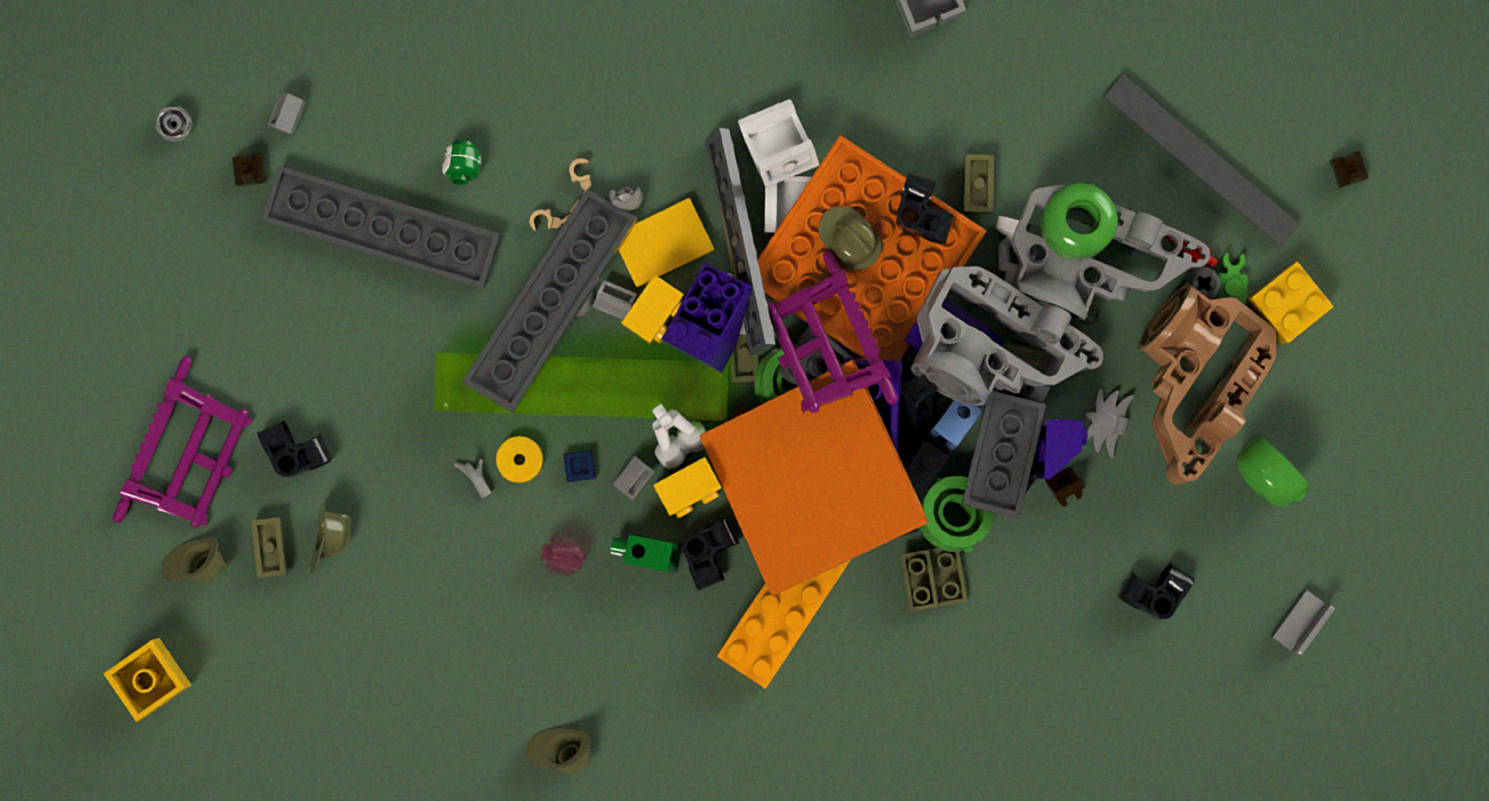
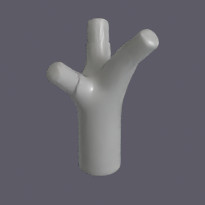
M478 459L475 469L469 463L463 465L455 462L454 467L460 469L468 476L481 498L492 493L482 476L483 460Z

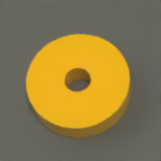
M522 436L512 437L506 440L498 449L496 455L497 468L502 476L509 481L516 483L528 482L534 479L542 469V450L530 438ZM518 454H522L525 457V462L522 465L515 463V456Z

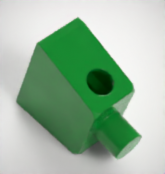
M629 534L628 540L617 537L613 538L611 554L623 556L625 564L663 572H677L682 549L681 543ZM641 546L645 549L644 556H640L639 553Z

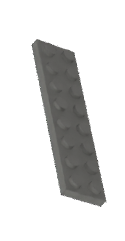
M278 165L261 221L483 290L501 236L497 232Z
M587 189L463 379V385L514 414L637 222V217L614 206L611 202Z

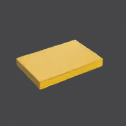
M690 198L636 223L619 248V252L637 288L649 283L654 275L661 277L715 251Z

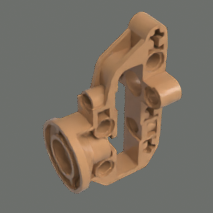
M1186 284L1167 299L1156 312L1138 342V349L1161 366L1151 381L1154 384L1151 391L1160 397L1153 416L1152 427L1167 463L1165 469L1166 477L1174 485H1183L1197 480L1209 466L1223 442L1233 438L1241 430L1246 421L1242 413L1267 376L1276 358L1275 328L1234 297L1209 300L1192 285ZM1210 315L1215 318L1216 326L1211 323ZM1235 321L1246 329L1250 335L1232 363L1234 365L1226 378L1218 383L1205 405L1196 410L1197 413L1185 426L1184 432L1186 434L1184 435L1174 426L1172 416L1207 361L1219 347L1222 338L1231 324ZM1180 360L1185 363L1186 372L1181 369ZM1196 441L1201 444V453L1196 450Z

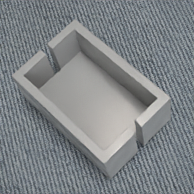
M895 0L910 38L934 29L937 21L939 26L964 17L967 11L963 0Z

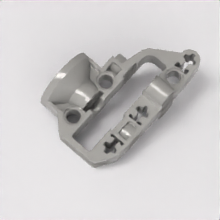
M1066 185L1049 186L1035 189L1030 193L1012 236L1011 245L1019 266L1011 286L1041 306L1054 305L1067 311L1072 318L1085 321L1095 295L1109 301L1115 299L1125 302L1129 289L1143 292L1158 290L1187 269L1204 266L1210 258V250L1203 242L1162 224V220L1143 212L1135 213L1114 204L1118 222L1120 223V225H1117L1114 240L1119 241L1120 244L1133 247L1141 251V253L1146 252L1162 259L1163 262L1155 280L1152 282L1145 281L1092 258L1071 260L1062 256L1059 257L1046 244L1044 238L1026 231L1034 208L1037 207L1043 210L1052 195ZM1076 208L1067 213L1066 220L1073 219L1090 226L1091 230L1092 218L1087 211ZM1164 236H1169L1174 241V248L1171 252H1167L1161 247V239ZM1033 245H1038L1044 250V257L1041 261H1035L1030 257L1029 251ZM1181 249L1186 251L1198 249L1197 255L1201 257L1192 262L1190 254L1183 252L1179 254V257L1177 254ZM1090 267L1097 271L1098 279L1095 283H1088L1084 279L1086 268Z
M952 267L951 269H943L938 273L917 314L916 319L922 345L911 364V370L917 377L933 385L934 390L958 402L982 406L986 403L993 387L999 390L1004 388L1010 392L1019 393L1023 384L1033 387L1055 385L1081 370L1099 367L1103 361V352L1088 336L1069 324L1072 317L1064 309L1054 305L1041 306L995 274L981 267ZM951 290L970 304L975 303L991 313L990 317L1010 329L1009 335L1014 340L1028 345L1029 348L1037 347L1051 357V361L1045 373L1042 374L993 342L983 332L967 325L943 309L941 305L948 291ZM942 325L945 326L947 330V335L945 338L941 333ZM1062 337L1064 339V347L1060 344ZM989 356H991L993 360L992 368L988 364Z

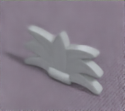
M1100 389L1096 398V412L1085 413L1086 418L1093 422L1088 427V440L1093 436L1095 452L1099 453L1101 445L1106 439L1107 452L1110 458H1113L1116 440L1119 435L1124 436L1129 422V419L1125 418V414L1134 395L1126 397L1116 407L1119 391L1113 392L1104 402L1103 390Z

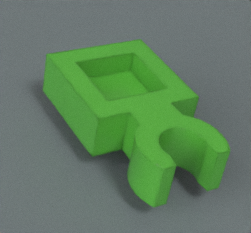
M1225 253L1222 256L1221 262L1222 266L1226 269V273H1218L1221 288L1216 299L1234 297L1241 303L1246 304L1248 275L1240 274V269L1245 264V255H1238L1237 265H1232L1229 262V253Z

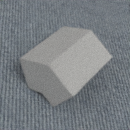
M280 92L267 126L294 136L306 102L288 93Z
M603 280L592 307L623 320L634 305L637 294Z
M634 456L613 483V486L633 500L655 471Z

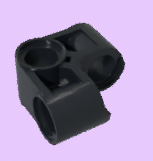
M908 173L896 214L898 228L903 232L922 237L927 241L945 245L955 216L941 209L927 207L929 206L936 181ZM905 211H912L917 215L918 219L915 223L908 224L903 221L901 215Z
M284 420L257 432L265 453L268 455L275 472L280 476L293 478L332 461V457L321 434L311 440L295 445L293 435ZM291 456L295 461V467L291 472L286 473L281 467V462L285 457Z
M729 517L709 524L705 528L689 534L683 540V553L698 591L725 580L717 559L713 554L740 544ZM694 538L700 539L704 544L702 552L696 555L691 554L687 550V543Z
M1172 563L1165 567L1156 586L1141 579L1132 572L1117 597L1152 618L1168 619L1173 616L1181 601L1190 591L1195 577ZM1159 598H1163L1168 605L1167 611L1162 615L1158 614L1154 609L1155 601Z

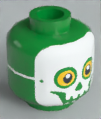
M465 140L454 141L453 144L445 148L442 165L443 174L451 180V183L459 186H464L468 182L474 181L480 173L481 152L472 142Z

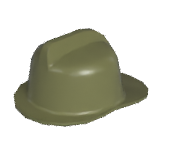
M839 206L833 207L824 213L818 227L820 239L844 265L860 270L870 267L877 261L882 249L880 236L858 212L849 207Z
M324 503L321 504L319 510L318 534L312 556L311 573L315 572L320 558L338 555L344 551L351 537L350 517L325 511Z
M210 536L186 542L174 548L165 557L161 573L168 581L190 579L203 584L211 581L218 573L225 571L227 564L223 561V556L218 550L217 540Z
M546 729L537 733L527 744V759L538 767L554 768L564 775L575 774L583 767L591 765L589 735L582 730Z

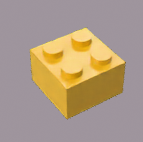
M1298 261L1288 265L1247 298V303L1254 312L1275 328L1276 339L1281 345L1291 342L1334 307Z
M654 275L621 323L625 328L651 346H653L655 341L660 344L668 328L667 324L672 317L674 318L685 298L684 294Z
M706 457L653 485L669 516L676 514L678 518L693 511L692 504L700 500L706 504L719 497L720 495L717 491L722 489Z
M160 638L149 641L103 673L136 722L147 718L192 686Z

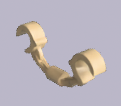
M578 158L571 163L569 172L572 182H580L582 189L586 191L592 186L591 176L579 177L574 173V169L579 164H589V162L584 158ZM579 200L575 202V204L572 206L569 212L572 213V211L578 204ZM549 209L546 211L537 210L531 214L529 223L536 232L535 219L540 215H544L548 219V229L551 230V228L556 229L561 224H565L570 215L560 220L557 217H552Z

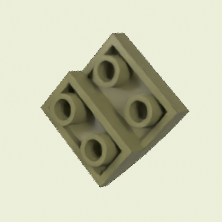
M931 548L900 554L910 612L968 602L960 552H949L939 548Z

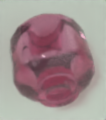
M554 536L549 541V544H543L540 561L545 562V568L549 573L572 576L576 571H581L585 549L581 548L580 542L576 539Z

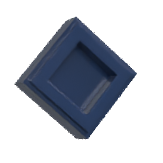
M593 450L563 454L567 482L596 479Z

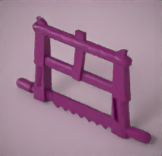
M829 250L825 251L823 259L829 273L832 274L831 276L809 289L804 287L777 304L768 303L770 321L784 352V355L778 357L781 367L790 366L803 396L801 402L803 413L807 410L811 413H817L820 406L853 396L852 392L880 383L886 401L889 404H895L898 396L892 382L889 380L892 377L883 360H880L881 348L875 347L877 339L871 337L872 329L867 328L868 320L863 319L864 311L859 310L860 302L855 301L856 293L850 292L843 269L840 270L834 253ZM835 294H838L870 365L846 377L814 307V304ZM803 310L815 339L795 349L782 318ZM820 349L834 383L813 392L800 360Z
M189 356L182 357L174 374L175 378L170 377L164 392L166 396L163 403L157 404L158 413L153 414L154 423L148 424L150 433L144 434L145 443L140 444L141 453L135 454L136 463L131 464L132 474L129 479H126L120 490L119 496L122 499L119 500L112 516L115 523H121L124 520L130 506L129 502L133 500L156 507L157 512H166L188 519L193 528H198L201 524L207 527L208 515L206 512L222 476L230 478L234 468L227 464L243 427L249 426L254 419L248 418L249 413L246 409H240L237 412L215 400L209 393L206 397L183 384V379L185 380L192 365V359ZM178 400L201 410L168 488L165 494L140 483ZM212 415L232 424L217 460L196 452ZM192 462L212 471L196 508L176 500Z

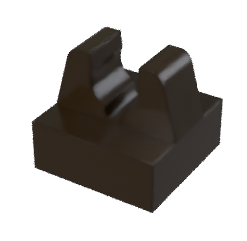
M1360 151L1330 161L1339 188L1369 178Z
M263 154L232 157L237 187L266 183Z
M1071 467L1055 474L1051 479H1045L1048 489L1063 507L1068 505L1066 498L1073 494L1078 500L1082 498V489L1084 487Z

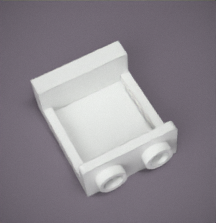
M791 99L738 120L743 139L765 187L820 166L815 148L801 125Z
M793 176L765 187L764 235H774L812 177Z

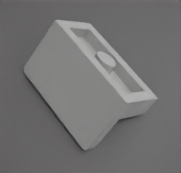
M1304 590L1271 637L1292 653L1301 656L1335 608L1325 604L1309 591Z

